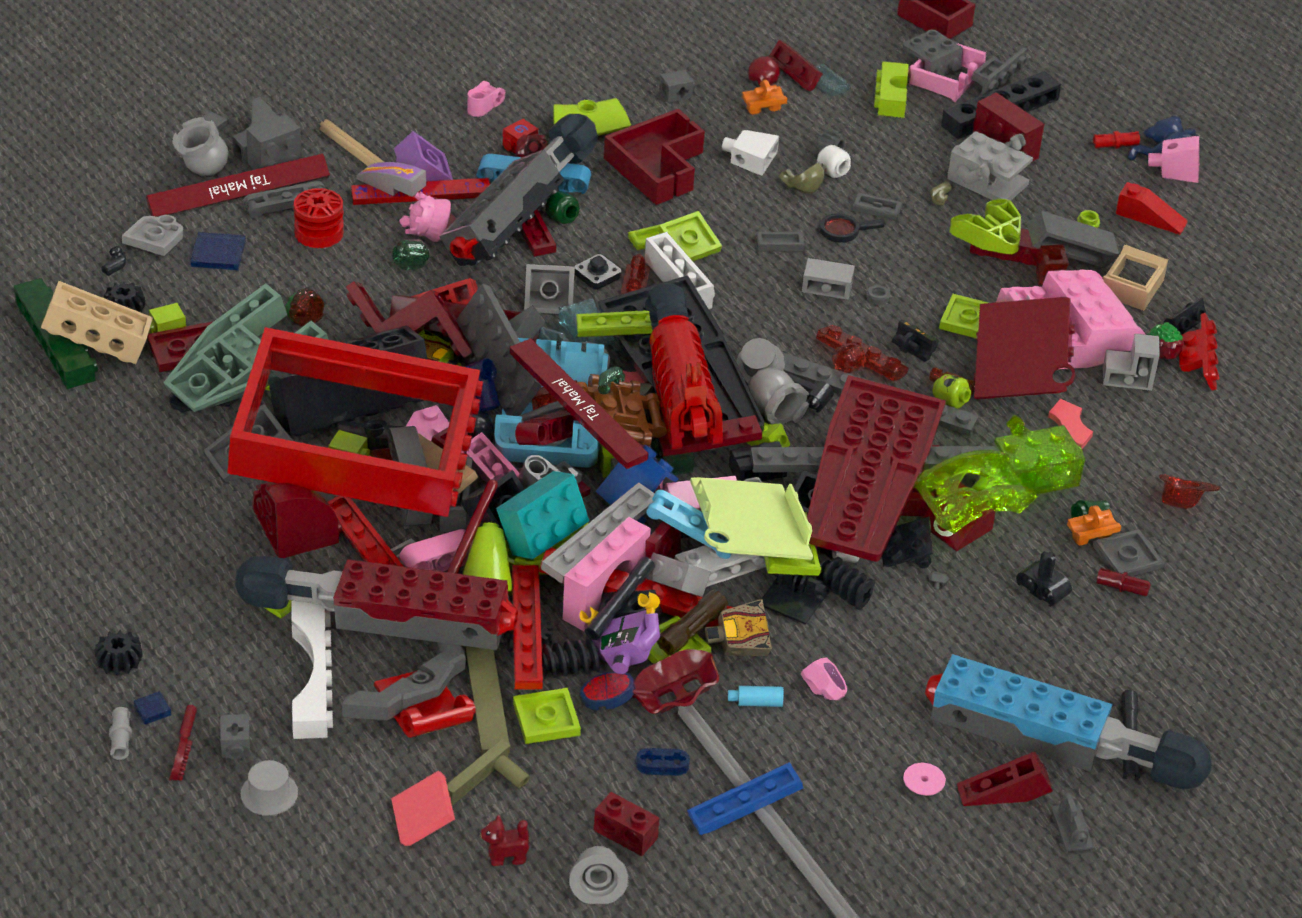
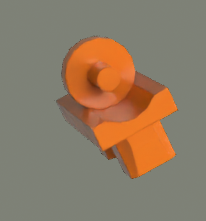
M761 80L760 87L754 88V90L742 92V98L746 103L747 110L752 115L759 114L761 108L764 107L771 111H778L781 109L782 104H787V97L783 95L781 87L770 85L768 80Z
M1096 505L1089 507L1087 515L1068 519L1067 526L1072 531V538L1077 545L1088 544L1090 539L1110 537L1113 533L1121 531V525L1114 520L1110 509L1101 511Z

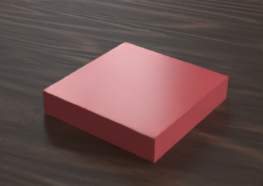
M440 771L435 772L391 798L400 842L404 846L416 843L455 820L446 779Z

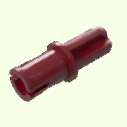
M1102 567L1098 572L1096 581L1097 584L1119 589V592L1124 590L1142 596H1147L1151 587L1149 581L1128 576L1127 572L1122 574Z

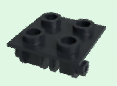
M929 516L895 527L882 555L883 567H891L911 560H915L916 564L922 569L929 567L932 562L930 555L933 554Z
M775 574L777 578L761 598L764 607L807 624L828 595L829 590L827 586L823 584V581L813 579L809 575H804L802 578V575Z

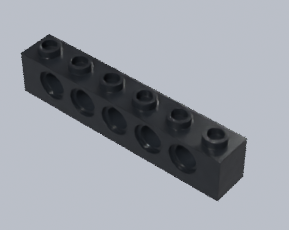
M1045 71L944 109L941 127L957 140L973 134L978 101L998 93L1022 110L1029 112L1059 100L1061 83Z

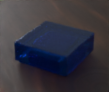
M160 691L134 700V707L145 725L171 716V709Z

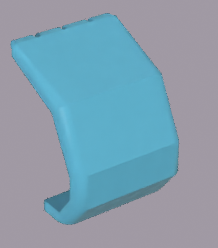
M518 338V339L520 340V342H523V341L527 340L528 338ZM537 339L536 344L576 383L585 382L588 386L590 374H596L600 378L606 379L608 354L604 353L603 344L587 343L586 352H582V343L562 341L561 350L556 349L557 341ZM541 386L522 414L557 402V400ZM503 409L502 415L496 414L495 447L508 461L525 462L527 457L539 455L548 460L552 465H558L565 461L574 467H592L597 462L600 443L578 421L573 423L572 437L567 438L565 442L559 445H519L516 441L515 430L518 423L522 422V416L506 415Z

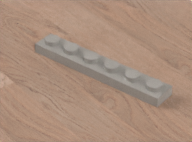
M638 482L543 560L541 569L560 583H563L565 574L628 517L637 521L646 514L649 504L653 503L652 498L655 493Z

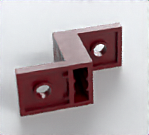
M353 281L346 286L349 291L346 294L347 298L353 306L360 308L362 314H360L362 321L367 327L373 328L376 334L406 325L418 334L439 320L436 324L444 336H450L453 341L450 346L455 354L463 356V358L474 356L460 326L437 291H428L385 320L362 283Z

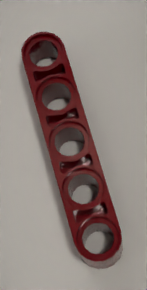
M564 409L520 422L515 430L516 441L519 445H547L570 438L573 435V423L577 420Z

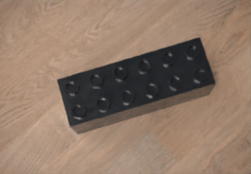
M407 325L344 342L428 360L425 340ZM271 370L268 378L274 415L291 436H302L313 429H327L332 424L341 421L351 422L355 420V417L362 415H376L380 410L387 408L397 409L408 402L424 401Z

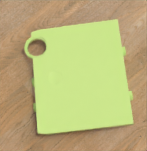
M701 477L690 479L708 526L704 539L708 544L716 547L717 551L732 554L813 559V554L809 548L812 526L806 518L799 502L798 494L795 492L792 484H789L785 492L782 484ZM709 534H722L728 539V542H715L709 537Z

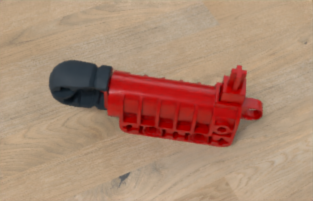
M663 283L654 286L648 292L645 308L649 311L653 329L649 339L652 354L653 381L656 394L660 399V409L667 428L671 450L682 449L684 431L692 430L694 438L707 436L708 443L712 445L722 444V410L711 382L698 330L693 323L688 321V312L685 308L687 306V299L681 287L675 284Z

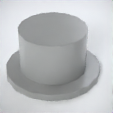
M762 338L748 341L738 354L736 361L747 383L759 370L779 368L784 371L785 367L784 355L780 349Z
M273 760L262 761L251 767L248 773V780L245 781L241 788V800L244 806L253 813L260 815H276L285 812L294 805L298 798V787L294 780L289 777L287 768L280 762Z
M594 846L581 853L578 861L573 865L570 871L569 885L573 894L582 902L588 904H609L615 902L624 894L628 886V872L625 865L612 850L603 846Z

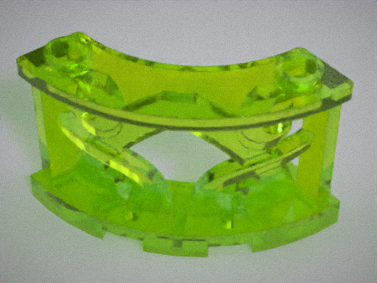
M989 449L970 451L951 457L931 469L923 471L917 478L914 486L935 515V520L939 526L954 534L966 524L983 516L982 511L993 508L995 512L1012 511L1020 514L1038 497L1033 489L1024 486L1008 463L1010 456L1007 453ZM967 473L978 474L990 479L987 482L986 489L982 491L969 487L958 488ZM934 489H936V494L941 495L935 499L931 495ZM947 503V510L943 512L939 506Z

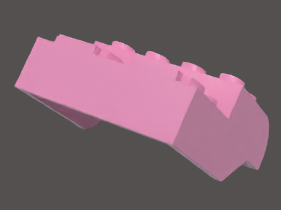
M1093 270L1048 271L1042 287L1001 288L996 302L1055 297L1070 298V317L1072 324H1075V334H1072L1074 356L1071 357V362H1068V364L1072 365L1074 369L1102 365L1106 350L1131 351L1134 334L1146 335L1134 322V318L1110 287L1104 283L1100 274Z

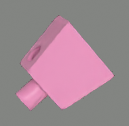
M1199 136L1163 141L1162 153H1149L1148 167H1162V178L1198 183Z

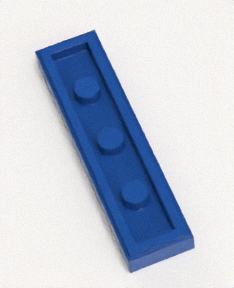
M789 762L687 810V813L700 835L706 834L803 789V783Z

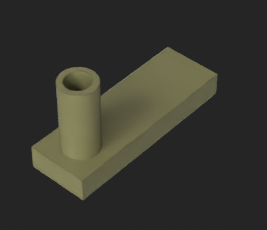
M501 739L447 784L452 806L495 770L518 789L529 781L530 775L508 758L510 744Z

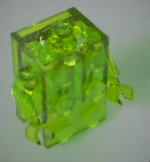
M1013 415L1006 423L1007 427L1011 428L1010 432L1012 435L997 437L994 440L1007 461L1006 471H992L994 475L1001 477L1005 482L1008 498L1013 500L1080 486L1085 456L1083 455L1082 448L1076 444L1066 427L1061 425L1030 431L1024 426L1025 423L1020 417Z

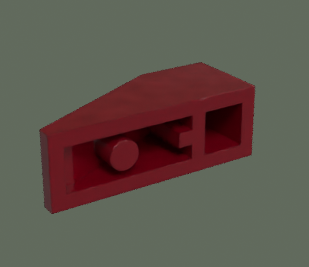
M1035 751L957 783L963 806L1029 802L1053 792L1047 770Z

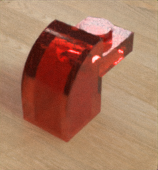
M1064 244L1042 245L1040 247L1036 263V276L1039 286L1042 287L1048 271H1066L1068 259Z

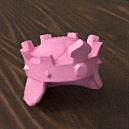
M420 191V193L415 195L418 201L409 207L410 216H403L399 222L402 227H410V229H405L406 234L424 236L433 242H438L440 240L439 236L446 230L450 217L451 203L448 199H434Z

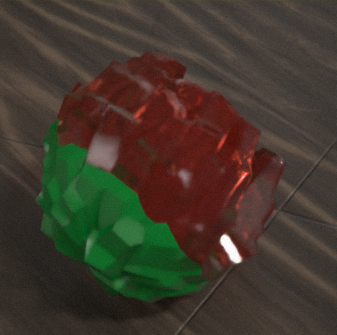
M304 288L290 296L285 307L289 319L303 327L310 321L317 323L324 316L325 305L320 295L316 294L312 289Z

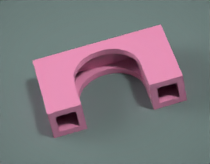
M628 517L565 574L564 621L585 631L588 624L580 619V611H584L589 619L592 615L590 607L598 611L604 586L614 569L630 573L640 559L645 557L646 540L650 536L651 528Z

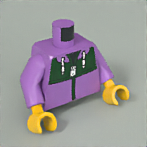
M649 592V599L647 595L642 593L638 596V603L646 608L645 611L612 619L611 624L600 638L592 640L594 645L597 646L600 659L607 661L612 670L617 674H625L630 665L646 661L651 648L660 638L658 613H655L660 600L657 595ZM590 607L592 615L589 619L584 611L581 610L579 614L580 619L588 625L599 613L592 607Z

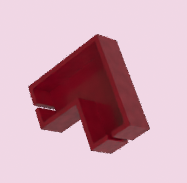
M675 109L606 135L604 138V159L655 205L673 199V195L678 197L693 191L695 168L686 159L703 153L705 131L694 121L690 122V118L680 109Z

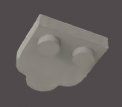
M171 215L159 217L145 216L140 218L122 235V243L165 256L183 239V226L177 223L176 218Z

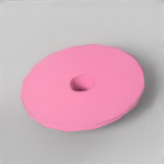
M916 763L906 769L903 780L911 791L920 795H933L943 789L946 778L938 767L928 763Z

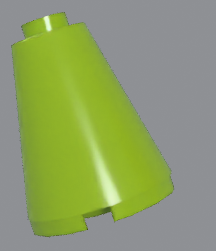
M483 523V526L478 527L463 575L508 580V595L512 596V580L504 530L499 528V525L496 523Z

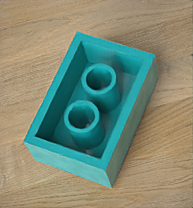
M552 471L496 508L512 555L529 559L536 558L590 521L575 475Z

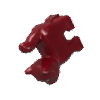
M497 815L495 820L489 822L485 828L481 829V838L489 843V857L492 866L504 865L505 857H514V860H512L513 865L526 863V855L529 851V831L526 820H521L517 824V829L505 831L500 815Z

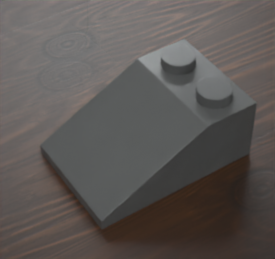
M265 404L261 405L251 433L293 441ZM232 429L203 450L225 482L243 477L227 474L229 442Z

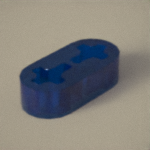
M644 748L636 756V768L643 774L679 776L689 770L690 757L687 752L680 749ZM646 759H651L652 764H647ZM674 760H679L680 765H675Z

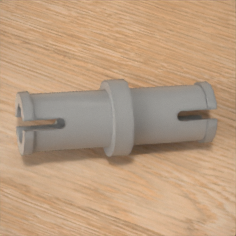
M118 707L113 710L112 726L109 729V738L112 740L110 755H113V758L117 760L128 757V745L132 737V729L129 726L130 711L127 712L128 709L125 707Z

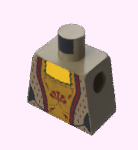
M756 600L723 610L718 617V626L705 627L707 644L721 642L723 653L726 656H768L772 647L763 600Z

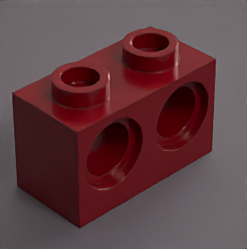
M610 792L595 809L594 831L643 856L658 839L660 817Z

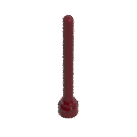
M491 479L488 481L447 573L458 574L477 529L498 487L496 480Z

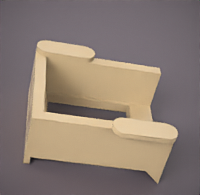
M1124 244L1121 254L1106 276L1103 277L1104 283L1110 287L1121 303L1144 311L1164 281L1168 259ZM1126 258L1156 269L1145 286L1118 277L1125 267Z

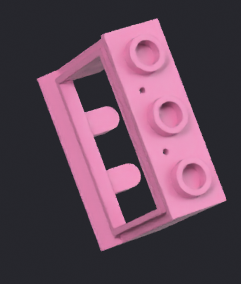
M960 45L963 47L961 66L967 68L968 73L961 72L958 81L924 70L925 62L918 59L914 65L909 67V85L933 91L956 102L975 82L971 80L972 74L985 63L986 52Z

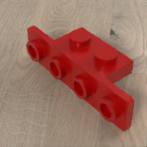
M1206 313L1201 314V329L1182 334L1184 345L1179 353V364L1181 370L1185 372L1203 367V374L1210 389L1217 390L1216 380H1219V374L1216 368L1218 357L1215 349L1218 348L1214 337L1217 329L1214 321H1209Z

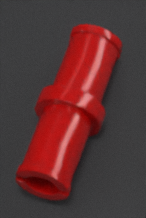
M1113 131L1112 134H1094L1093 144H1095V148L1114 147L1119 149L1120 146L1139 145L1140 135L1138 131L1127 133Z

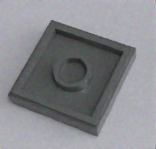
M1139 529L1093 541V547L1111 571L1122 574L1127 572L1128 576H1135L1164 567V562Z

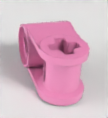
M482 81L468 92V114L475 117L485 115L503 102L505 90L500 87L490 86L487 81Z

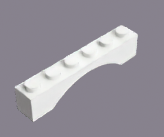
M292 601V638L306 650L314 667L309 682L302 692L292 700L293 739L327 738V728H333L332 711H327V707H332V690H326V687H332V670H326V667L332 666L331 650H326V647H331V630H325V627H331L330 611H325L321 604Z

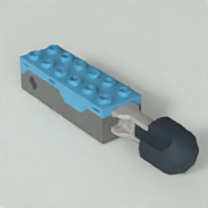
M952 654L944 673L931 676L926 686L925 695L933 705L931 720L1029 752L1035 751L1038 755L1091 772L1097 757L1106 760L1113 758L1133 760L1140 765L1152 768L1150 776L1154 781L1183 789H1192L1200 786L1211 772L1210 751L1203 742L1193 737L1168 730L1163 732L1160 739L1128 729L1118 719L1110 717L1112 708L1110 703Z

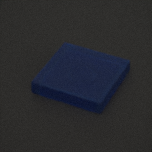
M198 232L191 258V267L239 270L246 236Z

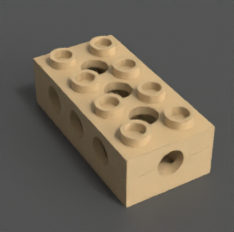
M58 281L41 328L53 335L69 338L76 344L90 346L97 352L108 353L118 357L123 362L136 364L146 342L153 317ZM65 321L71 322L74 325H68ZM89 330L96 332L97 335L90 333ZM112 339L121 342V344L115 343Z

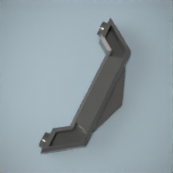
M437 642V656L421 665L420 669L409 677L401 678L381 692L358 691L353 695H347L342 702V717L387 721L407 707L439 696L450 680L465 670L466 656L462 646Z

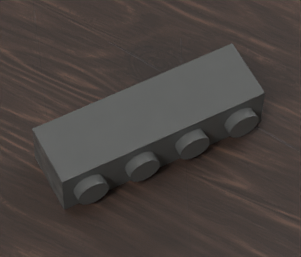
M1042 210L1027 224L1034 247L1099 267H1107L1120 255L1112 232Z

